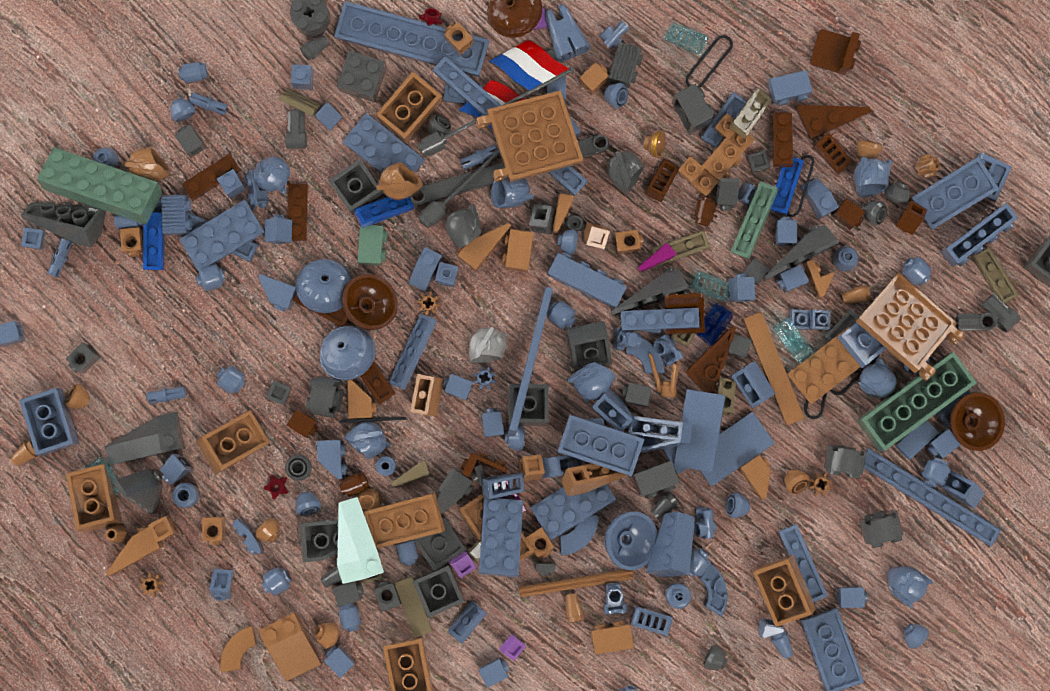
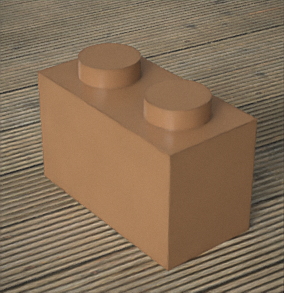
M510 229V234H506L505 245L508 246V251L503 253L502 264H506V270L528 272L533 232Z
M417 374L410 412L437 416L444 378Z
M625 620L613 622L614 626L606 627V624L594 625V629L590 630L595 655L634 648L630 624H625Z

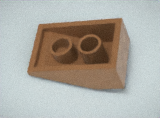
M250 410L202 436L196 443L215 475L270 442Z
M105 464L66 474L76 530L86 533L121 523L118 504Z
M297 611L258 630L285 681L322 664Z

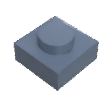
M24 227L21 246L42 250L45 231Z

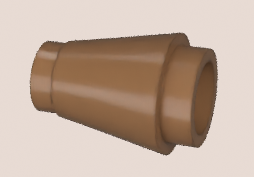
M861 284L841 294L844 305L867 303V300H871L868 285L863 286Z
M25 441L13 456L10 457L14 465L19 466L37 457L32 441Z
M120 524L112 525L105 533L106 538L113 543L123 542L127 535L125 527Z
M577 593L566 595V619H568V622L584 621L583 616L585 614Z

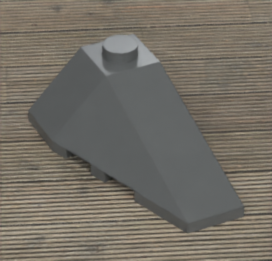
M178 412L159 415L105 446L109 465L184 450L185 445Z
M453 468L439 487L438 494L436 495L441 514L458 502L464 494L468 496L474 487L471 485L473 482L471 479Z

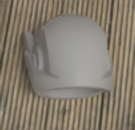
M494 327L477 330L470 340L469 362L491 363L493 360H501L506 349L505 338L507 334L495 330Z

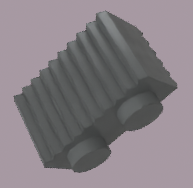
M622 42L619 43L608 82L615 84L623 83L628 88L631 83L635 84L638 73L634 71L636 65H641L643 55L640 54L641 48Z

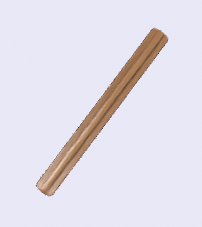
M619 570L521 586L519 587L520 597L619 582L631 580L634 578L633 570Z

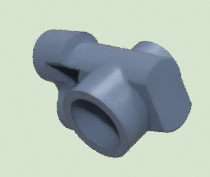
M621 20L615 29L609 25L601 33L600 37L608 48L611 46L615 48L622 41L620 37L630 28Z
M617 327L614 330L616 339L613 342V348L615 350H624L627 347L638 348L640 346L641 335L639 333L622 331V327Z
M668 334L658 338L653 345L654 352L659 356H663L666 367L684 358L681 351L676 348L674 339L670 338Z
M697 507L696 516L698 517V522H694L695 536L706 539L713 538L716 531V523L713 521V509Z
M621 583L606 584V603L603 604L604 614L627 612V603L623 601ZM612 591H617L615 595L610 594Z

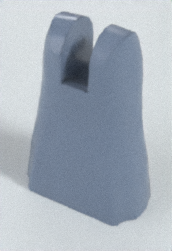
M564 4L557 6L562 18L559 21L556 20L551 8L545 11L546 22L558 62L567 61L591 49V45L575 22L569 9Z

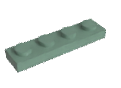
M759 182L731 253L750 260L779 190L777 187Z

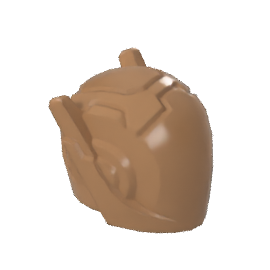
M153 147L136 150L132 153L128 162H125V166L129 167L130 173L155 182L171 175L163 158L158 156Z
M401 162L386 167L381 173L379 184L376 185L377 190H382L386 196L394 200L406 199L423 187L417 174Z

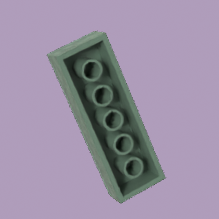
M53 147L37 177V181L43 190L147 225L163 193L158 182Z
M954 352L946 354L931 365L935 368L936 372L927 381L920 374L856 420L878 452L886 451L977 384Z

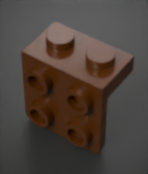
M821 29L817 35L810 64L846 75L849 69L852 70L856 59L853 56L855 51L858 52L861 41L858 40L860 34L852 32L847 37Z
M693 292L679 295L673 293L665 296V309L699 308L700 326L699 328L666 329V334L705 333L703 294Z
M477 451L476 454L471 453L469 460L464 459L460 469L464 470L463 475L470 477L478 460L504 472L507 471V468L504 467L505 463L496 459L494 462L487 460L488 455Z

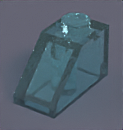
M789 317L773 327L775 333L798 363H801L815 353Z

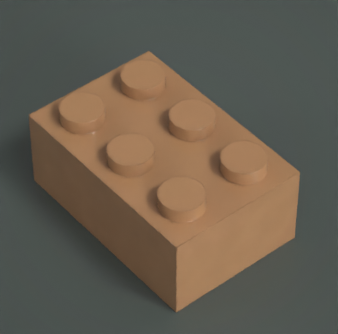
M412 72L377 112L376 116L383 125L407 144L443 102V98L440 93Z
M794 555L765 564L753 571L775 627L812 615L816 610Z
M423 637L388 643L383 646L391 691H433Z

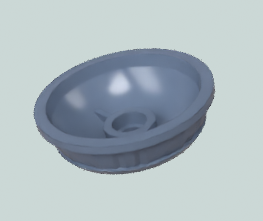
M329 259L316 260L304 266L299 272L296 279V293L302 304L312 311L318 313L335 312L343 308V291L352 280L349 271L336 261ZM322 277H327L328 280L323 281Z
M355 326L339 327L331 331L322 342L320 349L321 366L330 377L337 380L346 381L358 378L370 368L374 361L375 343L370 334L362 328Z
M630 511L619 515L610 523L605 534V548L612 562L625 570H637L647 565L658 536L657 529L653 521L643 513Z

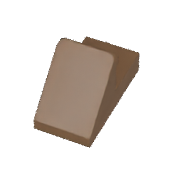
M812 259L804 263L803 266L818 300L824 297L835 272L820 277V266Z

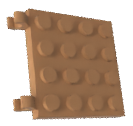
M561 90L487 110L488 115L476 118L478 129H483L488 125L492 126L505 168L493 171L495 182L504 180L507 177L509 182H514L577 165L584 161Z
M899 272L856 320L860 326L914 373L919 371L920 376L926 381L936 372L935 368L926 363V361L948 335L949 341L956 345L965 336L962 331L954 327L957 322Z

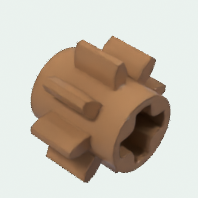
M931 154L919 157L920 162L916 163L918 174L920 176L924 175L925 178L937 176L936 171L940 170L938 158L932 157Z
M432 292L429 293V296L421 294L422 301H417L418 304L422 305L419 311L425 310L426 316L429 315V312H433L436 315V307H441L440 304H436L439 297L433 298ZM428 300H431V302L434 305L430 306L429 309H427L424 303H427Z
M815 473V478L810 479L811 486L808 489H813L815 496L819 492H821L822 496H826L825 491L832 490L829 487V483L832 480L826 479V473L822 477ZM819 481L824 482V485H822V489L817 488L816 484H818Z
M148 573V578H141L143 585L139 586V588L144 589V596L151 593V596L155 597L156 591L163 592L161 586L165 582H161L159 579L160 574L153 577V573ZM154 581L153 585L155 586V588L151 589V584L149 582Z

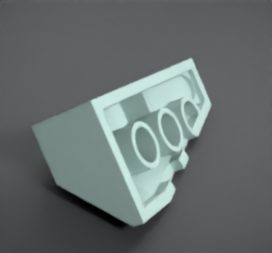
M358 497L339 502L337 568L342 584L384 573Z

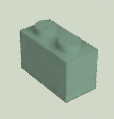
M360 225L357 261L359 265L382 266V262H386V250L383 249L384 243H387L388 231H385L384 226L370 225L362 228Z

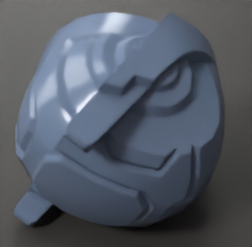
M271 156L256 164L253 175L254 180L260 188L268 192L279 190L284 194L286 192L285 184L290 177V168L284 159Z
M862 157L861 162L854 171V182L859 197H870L885 191L889 183L891 159H887L885 162L880 159Z
M507 177L504 180L493 182L491 201L496 208L518 207L527 200L534 198V195L530 194L526 178L509 182Z
M878 357L875 364H868L863 369L858 384L868 396L885 398L894 392L897 382L895 375L890 371L889 367Z
M593 362L588 363L585 367L575 372L574 375L567 378V382H573L577 393L583 397L586 403L589 400L601 398L612 385L615 375L608 368Z
M374 422L360 423L343 437L348 444L358 453H362L367 460L379 455L385 448L391 446V443L386 441L383 430Z
M892 567L887 572V584L890 591L902 603L911 608L914 607L912 605L914 602L919 601L925 595L928 584H933L931 579L911 567Z

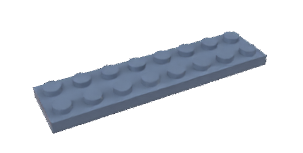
M344 1L334 35L335 39L435 66L446 56L465 74L480 77L490 43L488 39L471 35L474 39V44L460 56L445 40L446 28L436 25L427 26L425 22ZM456 34L453 37L455 41H460L463 38L460 34Z

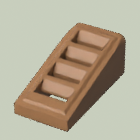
M559 194L553 234L559 232L574 201V196Z

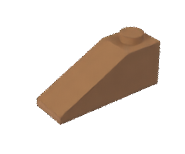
M507 223L478 236L469 244L459 248L457 251L459 252L458 258L476 272L506 234H508L510 229H512L511 224Z
M592 463L567 468L561 482L567 497L599 488L625 477L626 474Z
M146 525L137 529V534L130 538L106 572L107 576L115 575L164 547L162 542H156L149 527L147 528Z

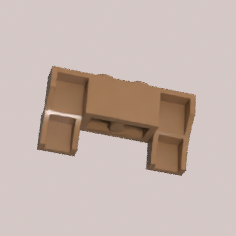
M727 113L714 127V130L724 140L705 163L700 165L690 156L677 171L703 197H707L720 178H728L731 174L729 172L730 168L739 165L743 160L741 155L755 140L750 134L743 139L729 126L734 119Z

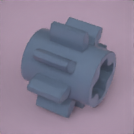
M479 367V374H473L477 377V380L473 383H479L480 390H482L483 386H487L490 390L489 385L491 383L496 384V381L492 380L496 373L490 374V367L486 371ZM485 373L488 374L490 380L482 383L480 376H484Z

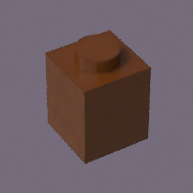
M846 198L832 217L851 230L854 226L858 228L864 220L862 215L865 211Z
M910 200L899 216L896 226L901 231L913 235L923 221L928 209Z
M298 409L295 410L286 425L305 438L313 437L319 428L316 426L318 421Z

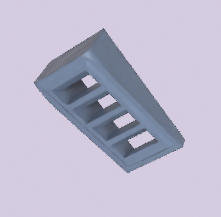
M523 473L482 478L483 496L487 499H494L524 492ZM513 479L516 480V488H513Z
M636 606L630 625L668 636L673 617ZM641 612H643L644 617L642 623H638ZM648 614L652 615L649 626L645 625ZM655 617H659L657 626L654 628ZM666 619L664 630H660L662 620Z

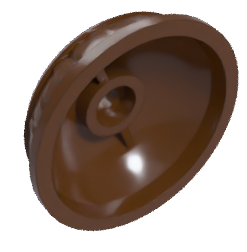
M490 0L487 10L488 21L491 27L504 37L516 38L524 36L531 32L539 23L543 11L542 1Z
M362 274L356 276L346 285L343 291L342 304L345 314L358 327L367 330H378L386 327L396 316L398 310L397 295L392 286L385 279L377 275ZM362 304L366 305L367 310L362 308Z
M971 393L962 397L953 407L950 415V428L956 440L963 447L973 451H984L993 447L1002 437L1005 428L1004 412L1000 404L992 396L985 393Z

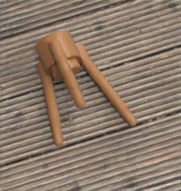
M650 353L649 359L657 385V392H661V397H676L680 360L673 364L671 381H663V385H661L653 355Z

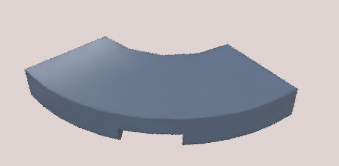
M641 338V344L638 348H626V354L633 355L640 360L644 366L645 373L653 374L649 359L650 353L653 355L658 374L665 373L661 356L654 352L653 345L647 340Z
M599 515L589 517L578 524L569 534L560 536L561 555L575 553L591 541L597 530Z
M711 564L705 573L699 577V580L705 585L707 590L705 606L722 617L727 605V588L721 573Z

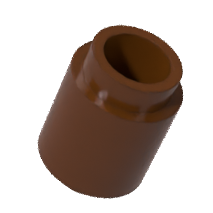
M702 197V200H698L694 216L696 224L710 226V223L713 222L716 203H713L714 199Z
M358 472L341 479L342 484H339L342 494H347L348 497L365 491L369 487L364 472L360 474Z

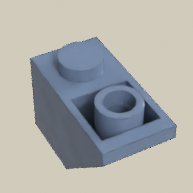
M342 440L317 441L318 461L337 479H344V475H347V465L343 463V455H346V444H343Z

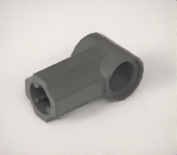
M299 110L289 111L286 148L306 149L305 112Z
M995 294L989 296L981 304L988 313L996 316L997 327L1005 333L1021 320L1020 315L1012 308L1007 307Z
M992 313L956 314V328L960 331H988L996 327L997 318ZM984 317L989 318L991 322L989 327L983 325L982 320Z

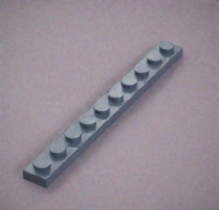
M446 56L433 69V72L481 115L486 114L488 109L501 106L500 103ZM571 166L547 172L574 196L588 182Z

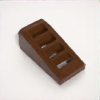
M829 132L813 146L817 153L838 175L853 162ZM828 142L829 145L824 149L822 146ZM833 147L835 150L828 155L827 151ZM838 153L840 156L833 161L832 157ZM843 158L845 162L838 167L836 164Z
M663 159L648 185L645 195L662 202L680 167ZM663 167L672 171L673 173L670 174L666 172L665 170H663ZM661 174V175H663V176L669 178V180H667V179H665V178H663V177H661V176H659V175ZM657 181V182H659V183L665 185V187H663V186H661V185H659V184H657V183H655V182Z

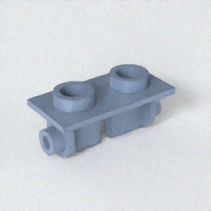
M250 169L245 175V185L249 188L248 203L251 205L252 210H255L258 205L260 208H267L269 203L267 191L259 190L260 187L254 180L253 169Z

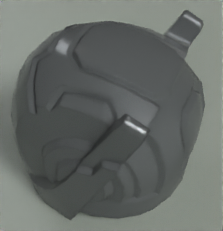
M628 150L623 152L617 151L607 166V174L610 181L627 195L639 180L638 177L645 166L634 153Z
M471 204L470 209H460L453 212L446 220L447 234L457 248L464 247L481 234L482 228L474 204Z

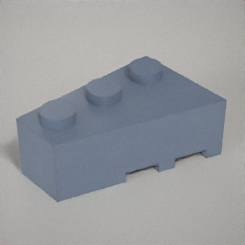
M633 416L634 419L629 424V434L644 438L640 454L690 444L693 424Z
M681 512L664 514L646 573L662 578L690 574L695 517Z

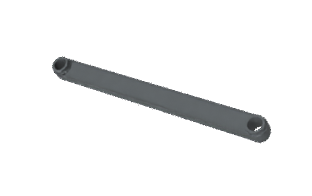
M596 135L579 140L578 144L583 158L605 152L609 146L608 138L604 135ZM602 140L605 142V146L599 148L595 142ZM504 163L484 168L456 195L493 185V171L505 168ZM475 171L424 185L416 192L422 193L424 195L423 199L420 201L414 200L413 197L416 193L410 196V199L414 205L421 206L431 203L433 200L439 201L448 198Z

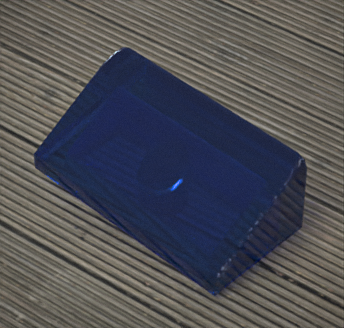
M716 303L704 318L705 333L695 334L709 346H712L733 319L732 312Z

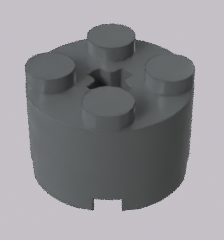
M293 0L291 3L290 16L297 31L308 37H317L326 31L330 24L331 16L324 0Z
M320 376L316 379L312 378L310 382L311 395L307 398L306 409H310L311 414L336 418L335 412H340L343 402L344 390H340V385L344 386L343 381Z
M828 444L824 468L829 474L840 475V472L848 475V477L859 479L860 475H863L867 451H855L856 448L834 445L833 448L832 445Z
M885 510L864 516V521L861 518L859 519L864 541L866 544L871 545L872 548L881 547L884 545V542L891 541V543L902 541L903 530L897 510H891L890 514H886Z

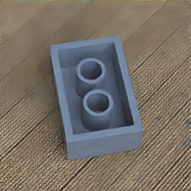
M54 388L19 400L37 456H44L80 444L70 410L65 404L63 389Z

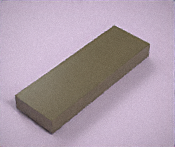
M757 88L729 127L744 139L772 99Z
M702 230L668 242L677 255L656 267L710 249L705 231ZM664 244L651 248V254L653 255Z
M990 247L971 257L992 292L1004 304L1019 296Z
M412 576L394 584L413 637L417 638L433 630L413 584L414 577Z

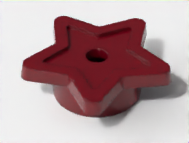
M428 8L425 10V14L419 15V19L426 21L427 26L434 23L442 24L443 22L440 19L442 13L434 8Z
M270 475V482L264 486V490L270 491L274 500L279 494H287L288 491L285 487L287 478L278 479L274 475Z

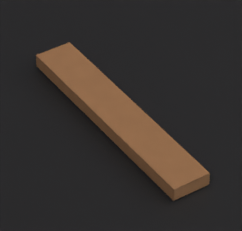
M762 312L744 318V324L765 376L776 393L774 398L785 425L787 426L805 419Z

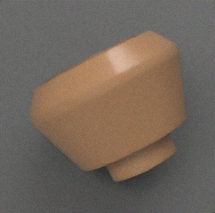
M859 140L857 142V152L861 156V160L862 157L876 159L883 149L882 145L877 142Z
M81 384L73 385L65 397L66 407L73 409L85 408L90 401L89 393Z
M799 469L789 470L784 478L787 492L798 494L804 491L810 483L809 475Z
M270 518L255 531V537L265 543L268 541L273 543L280 537L278 534L280 527L277 520Z
M322 623L318 625L314 633L316 641L325 649L334 646L339 636L338 625L336 623Z

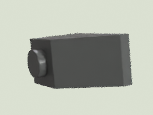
M720 178L716 185V208H720L721 211H732V208L737 206L740 179Z

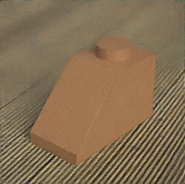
M347 380L349 419L374 418V414H377V403H373V399L353 380Z
M757 455L738 469L758 498L764 500L767 496L771 473L769 469L770 463L764 456Z

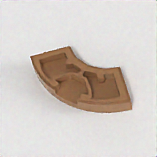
M253 626L242 629L228 641L221 656V673L241 669V660L244 653L249 648L257 645Z

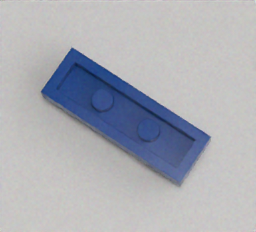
M793 157V167L781 168L776 184L779 190L770 211L787 215L804 160Z
M386 197L354 209V214L361 227L364 228L414 209V204L410 197L402 200Z
M152 212L147 225L143 224V270H164L162 213Z

